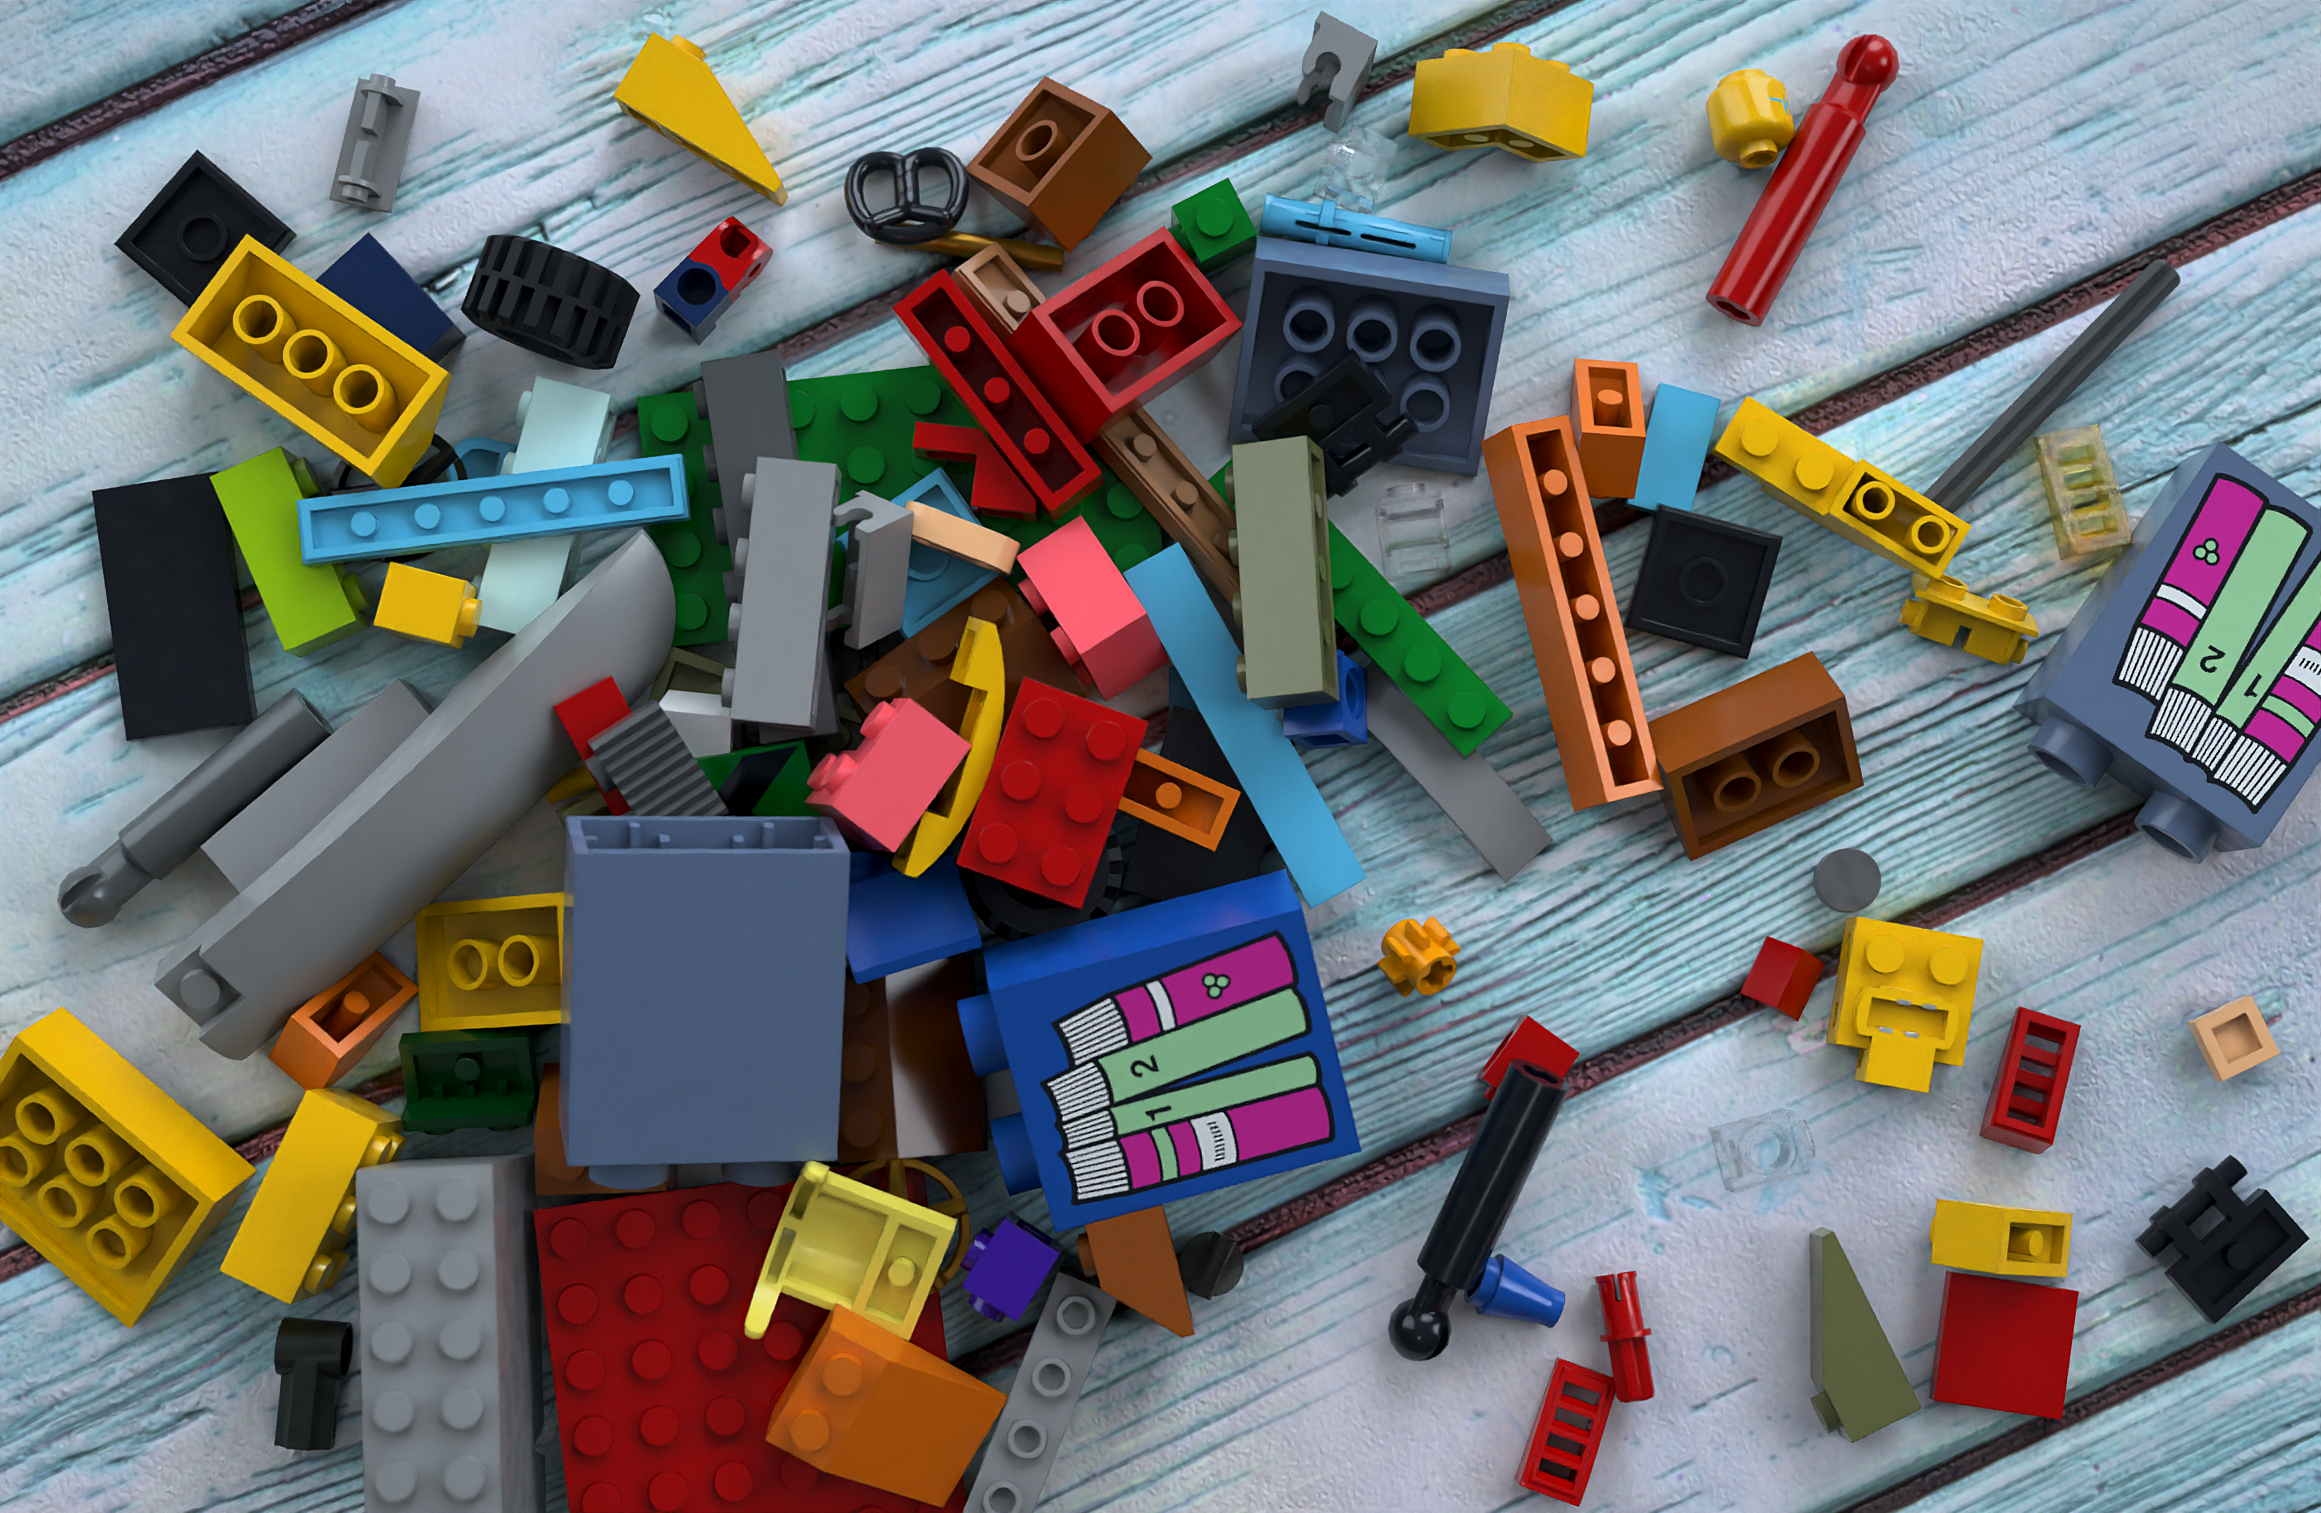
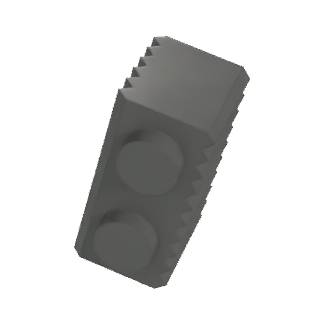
M655 699L646 702L587 741L595 755L584 762L605 794L618 788L631 808L622 816H724L729 813L720 796Z

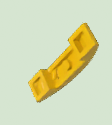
M970 616L967 620L950 679L973 687L958 736L971 745V748L942 786L935 810L926 808L895 851L891 866L904 875L915 878L938 859L964 826L984 788L1000 738L1005 697L1004 663L1001 643L995 624Z

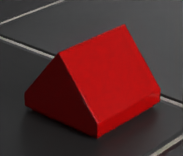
M1766 936L1739 994L1794 1021H1799L1825 963L1804 949Z

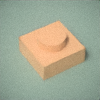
M2244 995L2187 1022L2215 1081L2227 1080L2280 1054L2252 995Z

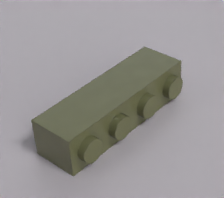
M1307 435L1233 445V466L1227 467L1225 470V488L1230 504L1235 505L1237 529H1231L1229 532V552L1234 567H1239L1241 591L1235 592L1232 600L1234 621L1238 630H1243L1244 655H1239L1236 662L1239 688L1243 694H1247V700L1264 710L1340 702L1323 450Z

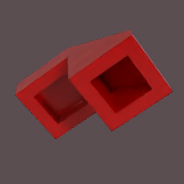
M916 422L913 449L917 457L976 464L971 508L974 515L1037 522L1039 512L1037 500L980 429Z

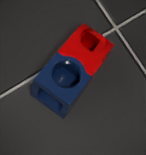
M734 216L727 218L653 290L657 310L700 345L716 328L715 322L741 295L740 292L750 285L763 271L773 254V249Z

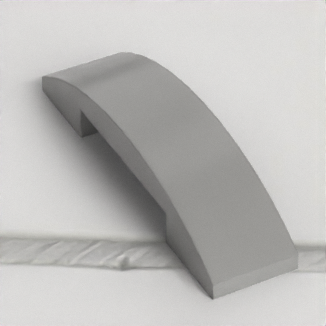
M1371 661L1365 667L1367 670V733L1376 743L1379 742L1464 834L1462 837L1503 882L1507 883L1553 839L1478 751L1465 761Z

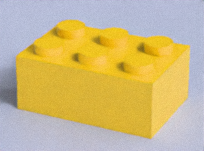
M339 1086L307 1090L219 1271L290 1305L322 1294L325 1287L330 1290L334 1289L341 1279L350 1255L343 1252V1249L353 1229L357 1230L356 1170L399 1160L407 1140L406 1137L400 1135L403 1128L401 1116Z

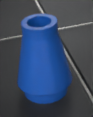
M1497 1254L1494 1258L1490 1256L1475 1289L1464 1291V1300L1466 1303L1476 1306V1312L1479 1315L1537 1323L1553 1328L1562 1314L1565 1304V1293L1549 1286L1506 1256Z

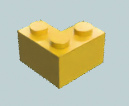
M1495 43L1492 46V51L1481 53L1466 49H1448L1444 51L1443 58L1417 61L1408 136L1448 152L1499 147L1535 163L1585 158L1594 83L1570 73V66L1566 63L1540 60L1531 56V49L1519 43Z

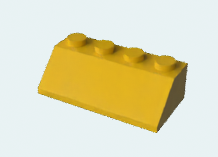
M248 234L244 236L170 334V337L195 359L384 490L399 488L431 445L452 377L449 372Z

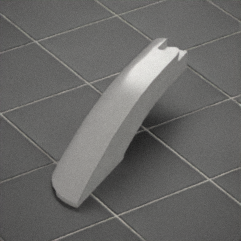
M643 528L449 690V696L343 802L257 880L159 961L153 985L201 1027L199 1035L201 1042L223 1057L232 1060L248 1058L282 1030L296 1011L318 993L328 990L352 972L426 908L504 836L582 759L556 713L554 705L609 675H612L629 708L643 695L664 666L670 652L676 624V601L669 569L657 546Z

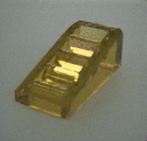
M2099 424L2034 437L2060 560L2120 549L2132 544L2133 539L2129 520ZM2086 445L2088 457L2058 462L2055 451ZM2091 469L2093 481L2066 486L2063 475ZM2091 494L2097 495L2099 505L2073 510L2071 498ZM2102 518L2104 529L2080 533L2077 522Z

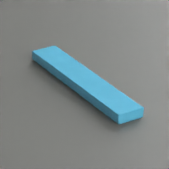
M682 454L296 500L303 564L308 567L692 520L685 458Z
M1180 543L1173 544L1123 572L1124 579L1146 610L1165 652L1309 908H1315L1366 879V874L1290 739L1284 736V728L1273 709L1264 710L1247 700V694L1241 692L1237 680L1236 662L1237 657L1242 654Z

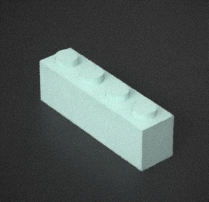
M536 376L533 391H524L518 405L516 427L521 428L522 432L516 453H507L500 475L605 463L621 405L611 394ZM587 533L483 545L484 550L490 551L484 575L476 574L471 583L477 587L475 599L482 600V612L478 627L486 631L514 637L569 591L574 584Z

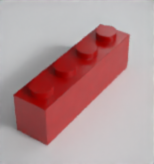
M944 268L892 307L898 324L1037 500V503L1053 523L1104 484L1103 472Z

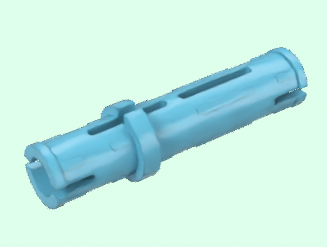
M1267 193L1259 229L1260 233L1268 232L1314 242L1315 245H1331L1361 252L1440 264L1447 263L1453 234L1452 230H1440L1390 218L1335 208V201L1323 199L1322 205L1274 196L1272 193Z

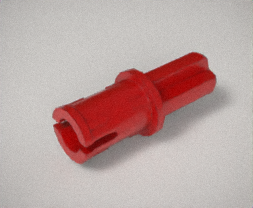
M1628 1271L1617 1274L1621 1300L1617 1297L1614 1274L1596 1276L1595 1282L1598 1284L1606 1334L1600 1335V1341L1608 1343L1616 1397L1619 1402L1624 1403L1648 1400L1654 1397L1655 1394L1646 1336L1652 1335L1651 1328H1644L1636 1282L1637 1273L1636 1271Z

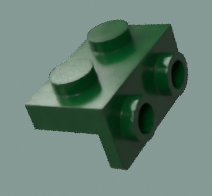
M531 1026L402 1034L398 1047L407 1100L401 1117L403 1131H423L428 1135H445L457 1129L487 1127L492 1131L504 1132L532 1123L539 1100L540 1087Z

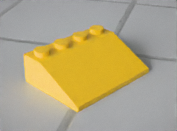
M60 1007L17 1034L0 1060V1220L125 1326L131 1329L138 1324L227 1216L258 1170L64 1007Z

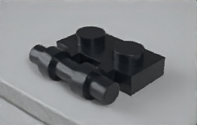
M1353 348L1252 424L1251 430L1260 442L1307 435L1317 444L1324 454L1327 501L1336 494L1344 497L1358 486L1357 478L1381 460L1386 464L1403 453L1402 445L1419 433L1416 423L1406 412L1402 413L1388 425L1380 422L1376 415L1392 404V395ZM1355 431L1365 440L1364 443L1342 459L1331 451L1333 447Z
M2232 1155L2226 1157L2213 1170L2208 1167L2204 1168L2191 1180L2194 1187L2170 1209L2164 1205L2149 1218L2152 1225L2135 1239L2138 1247L2151 1259H2154L2169 1244L2176 1248L2182 1257L2164 1274L2199 1314L2212 1324H2216L2310 1239L2267 1190L2258 1188L2245 1201H2242L2235 1194L2232 1188L2248 1172ZM2214 1206L2225 1219L2204 1238L2199 1240L2189 1229V1226L2210 1207Z

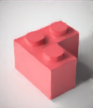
M1081 515L1016 556L1027 577L1017 584L1037 616L1049 611L1059 626L1049 634L1084 688L1093 683L1104 701L1107 702L1170 661L1146 610Z
M894 698L890 705L885 701L879 703L861 726L860 733L866 738L857 750H841L837 757L829 753L817 765L807 781V785L813 788L814 791L804 803L821 816L832 817L838 829L866 849L894 853L971 748L968 742L911 698Z

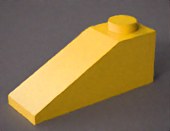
M652 32L613 94L622 112L783 207L789 197L786 189L708 64L703 62L707 54L698 46L675 34L672 40L668 41L657 33Z

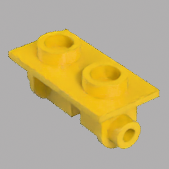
M1913 573L1911 582L1915 596L1919 598L1918 601L1907 598L1898 622L1909 625V633L1917 634L1948 646H1952L1960 625L1970 628L1962 646L1963 651L1997 662L2003 666H2006L2009 661L2017 664L2023 661L2029 641L2020 638L2022 633L2035 638L2039 634L2033 615L2027 613L2029 607L2021 601L1994 593L1990 600L1968 593L1967 584L1946 574H1942L1941 578L1935 582Z

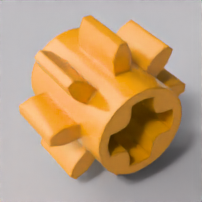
M1431 916L1423 926L1415 919H1405L1393 925L1385 934L1381 943V950L1386 957L1379 960L1377 966L1403 997L1411 994L1414 988L1422 995H1432L1444 989L1453 979L1457 969L1453 956L1458 954L1461 948L1452 940L1451 934L1435 917Z

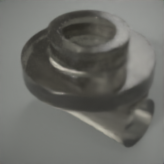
M1213 1230L1197 1234L1186 1243L1181 1252L1180 1272L1183 1280L1188 1285L1187 1290L1204 1299L1211 1301L1213 1296H1220L1229 1292L1237 1285L1243 1274L1244 1260L1242 1252L1236 1240L1224 1233Z

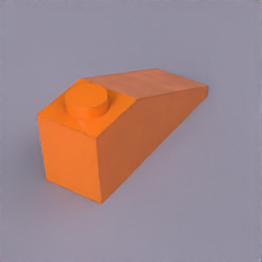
M1139 748L1117 812L1215 852L1241 792Z

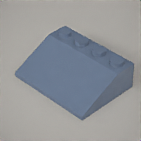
M1258 236L1227 439L1260 442L1251 431L1252 424L1353 348L1392 395V404L1376 415L1380 422L1388 425L1402 413L1406 412L1419 429L1418 434L1402 445L1403 453L1389 463L1477 477L1482 451L1480 442L1484 440L1510 299L1509 274ZM1355 431L1333 447L1331 451L1335 455L1346 456L1364 443L1365 440Z

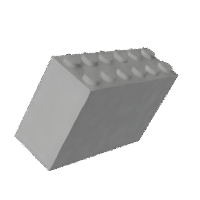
M535 1153L408 1158L357 1169L356 1194L364 1513H547L540 1267L533 1209H538Z

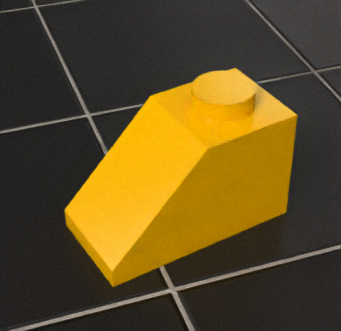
M390 562L373 625L399 638L461 650L464 637L472 638L476 633L482 612V600L475 599L477 587L465 580Z
M1937 1199L1936 1213L1931 1221L1929 1231L1932 1244L1930 1263L1994 1274L2067 1277L2073 1213L1974 1201Z

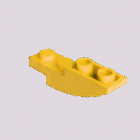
M1748 395L1741 402L1711 451V454L1762 484L1763 486L1760 490L1843 538L1935 582L1941 578L1972 527L1967 522L1864 459L1855 462Z

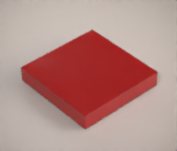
M1946 1270L1929 1398L1946 1403L2062 1420L2079 1291Z

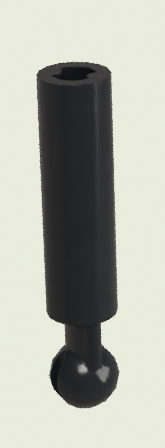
M1517 1058L1511 1059L1417 1258L1418 1265L1425 1273L1424 1279L1415 1298L1400 1303L1391 1313L1388 1325L1391 1344L1401 1356L1408 1360H1429L1440 1355L1447 1347L1452 1331L1447 1312L1457 1291L1475 1289L1570 1090V1085L1564 1079L1538 1064Z

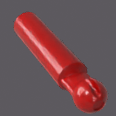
M1862 34L1848 41L1839 52L1836 62L1837 71L1821 101L1819 103H1812L1807 110L1792 141L1785 150L1705 296L1707 302L1724 315L1753 327H1760L1865 137L1866 130L1863 125L1879 95L1886 91L1897 78L1900 67L1898 54L1886 38L1876 34Z

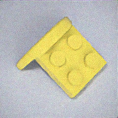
M808 1161L798 1175L769 1248L745 1322V1335L752 1339H761L763 1337L779 1294L782 1292L829 1311L832 1310L835 1303H838L909 1341L954 1233L957 1219L828 1171L830 1166L816 1161Z

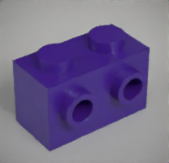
M1009 1211L995 1234L985 1228L982 1229L959 1265L970 1272L961 1286L972 1293L967 1303L997 1323H1001L1005 1315L1018 1322L1059 1257L1063 1244Z

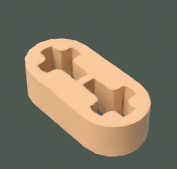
M910 500L906 502L904 508L914 512L912 541L992 572L1010 575L1021 547L1020 543L1000 533L933 507Z

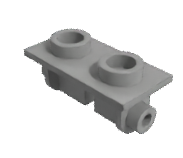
M371 74L370 80L358 78L329 196L330 200L392 214L421 95L420 91L395 86L396 80L381 74Z

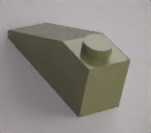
M1821 1227L1810 1233L1811 1379L1819 1393L1811 1397L1810 1400L1820 1422L1828 1433L1837 1430L1840 1436L1854 1443L1922 1409L1834 1231Z

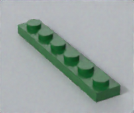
M1231 459L1207 481L1236 514L1235 505L1230 504L1225 488V470L1227 467L1233 466V459ZM1328 519L1335 623L1466 761L1513 718L1512 711Z

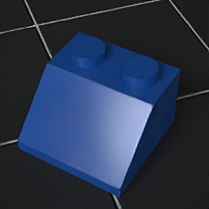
M950 846L917 878L904 875L891 866L895 852H881L875 855H871L868 852L850 854L846 956L856 985L983 946Z

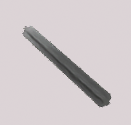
M2162 259L2151 263L1922 496L1953 514L2180 284L2181 278L2177 271Z

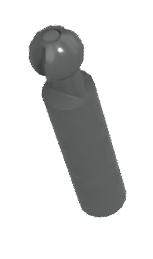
M292 688L120 830L119 840L89 865L70 872L59 887L57 901L62 914L69 922L83 928L101 927L112 922L121 911L123 904L152 880H163L196 853L201 848V845L334 733L330 724L300 691Z

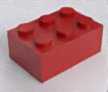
M1163 226L1031 310L1005 342L1004 346L1078 442L1084 447L1211 361L1243 327V324L1167 228Z
M1024 677L956 865L1080 911L1149 722Z

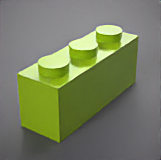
M279 446L210 476L285 652L302 658L370 628L363 610L371 607V601L361 579L355 572L348 575L343 563L310 567L303 564L296 500L314 498L313 495L321 492L318 478L305 457L297 459L296 455Z

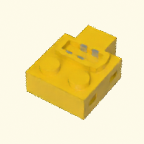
M1858 916L1847 917L1826 1043L1859 1049L1854 1080L1929 1093L1933 1063L1963 1067L1984 943L1983 939Z

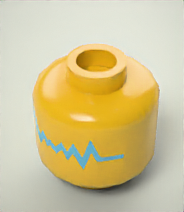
M1743 69L1726 75L1719 81L1717 89L1711 93L1706 102L1708 121L1717 154L1727 161L1740 163L1744 168L1756 169L1772 164L1777 160L1778 153L1789 146L1795 135V127L1784 84L1773 76L1766 75L1762 70Z

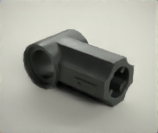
M284 1317L281 1321L276 1337L274 1354L276 1374L281 1375L274 1445L303 1451L330 1450L335 1447L341 1380L344 1381L347 1377L353 1353L354 1334L352 1323Z

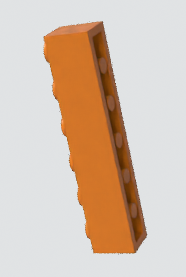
M1566 414L1511 425L1480 443L1574 812L1664 789L1569 416Z

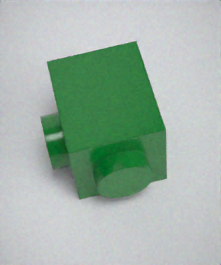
M1229 178L1171 206L1172 227L1167 230L1204 276L1255 251L1257 232Z

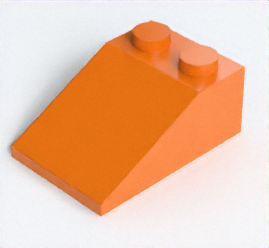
M835 1303L773 1409L765 1440L824 1472L943 1508L1005 1405L1008 1395L846 1307Z

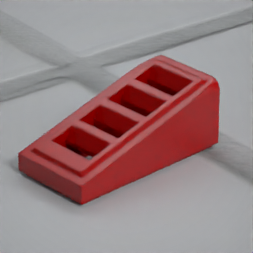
M2021 1006L2015 1010L1986 1106L1979 1134L1981 1137L2034 1154H2042L2053 1145L2081 1025ZM2026 1034L2058 1043L2057 1052L2053 1053L2024 1044ZM2020 1060L2051 1069L2049 1077L2018 1068ZM2014 1085L2044 1094L2041 1103L2012 1094ZM2010 1111L2035 1119V1124L2032 1125L2007 1117V1112Z
M1556 1358L1514 1478L1520 1486L1580 1507L1616 1391L1613 1377L1565 1359ZM1565 1381L1598 1393L1595 1404L1592 1405L1562 1394ZM1557 1407L1589 1418L1586 1430L1555 1419ZM1551 1432L1581 1443L1577 1455L1546 1444L1549 1433ZM1544 1458L1571 1468L1568 1480L1539 1470L1541 1459Z

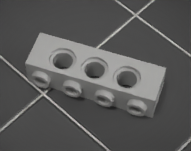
M1060 1266L963 1513L1034 1512L1118 1300L1102 1291L1099 1281Z

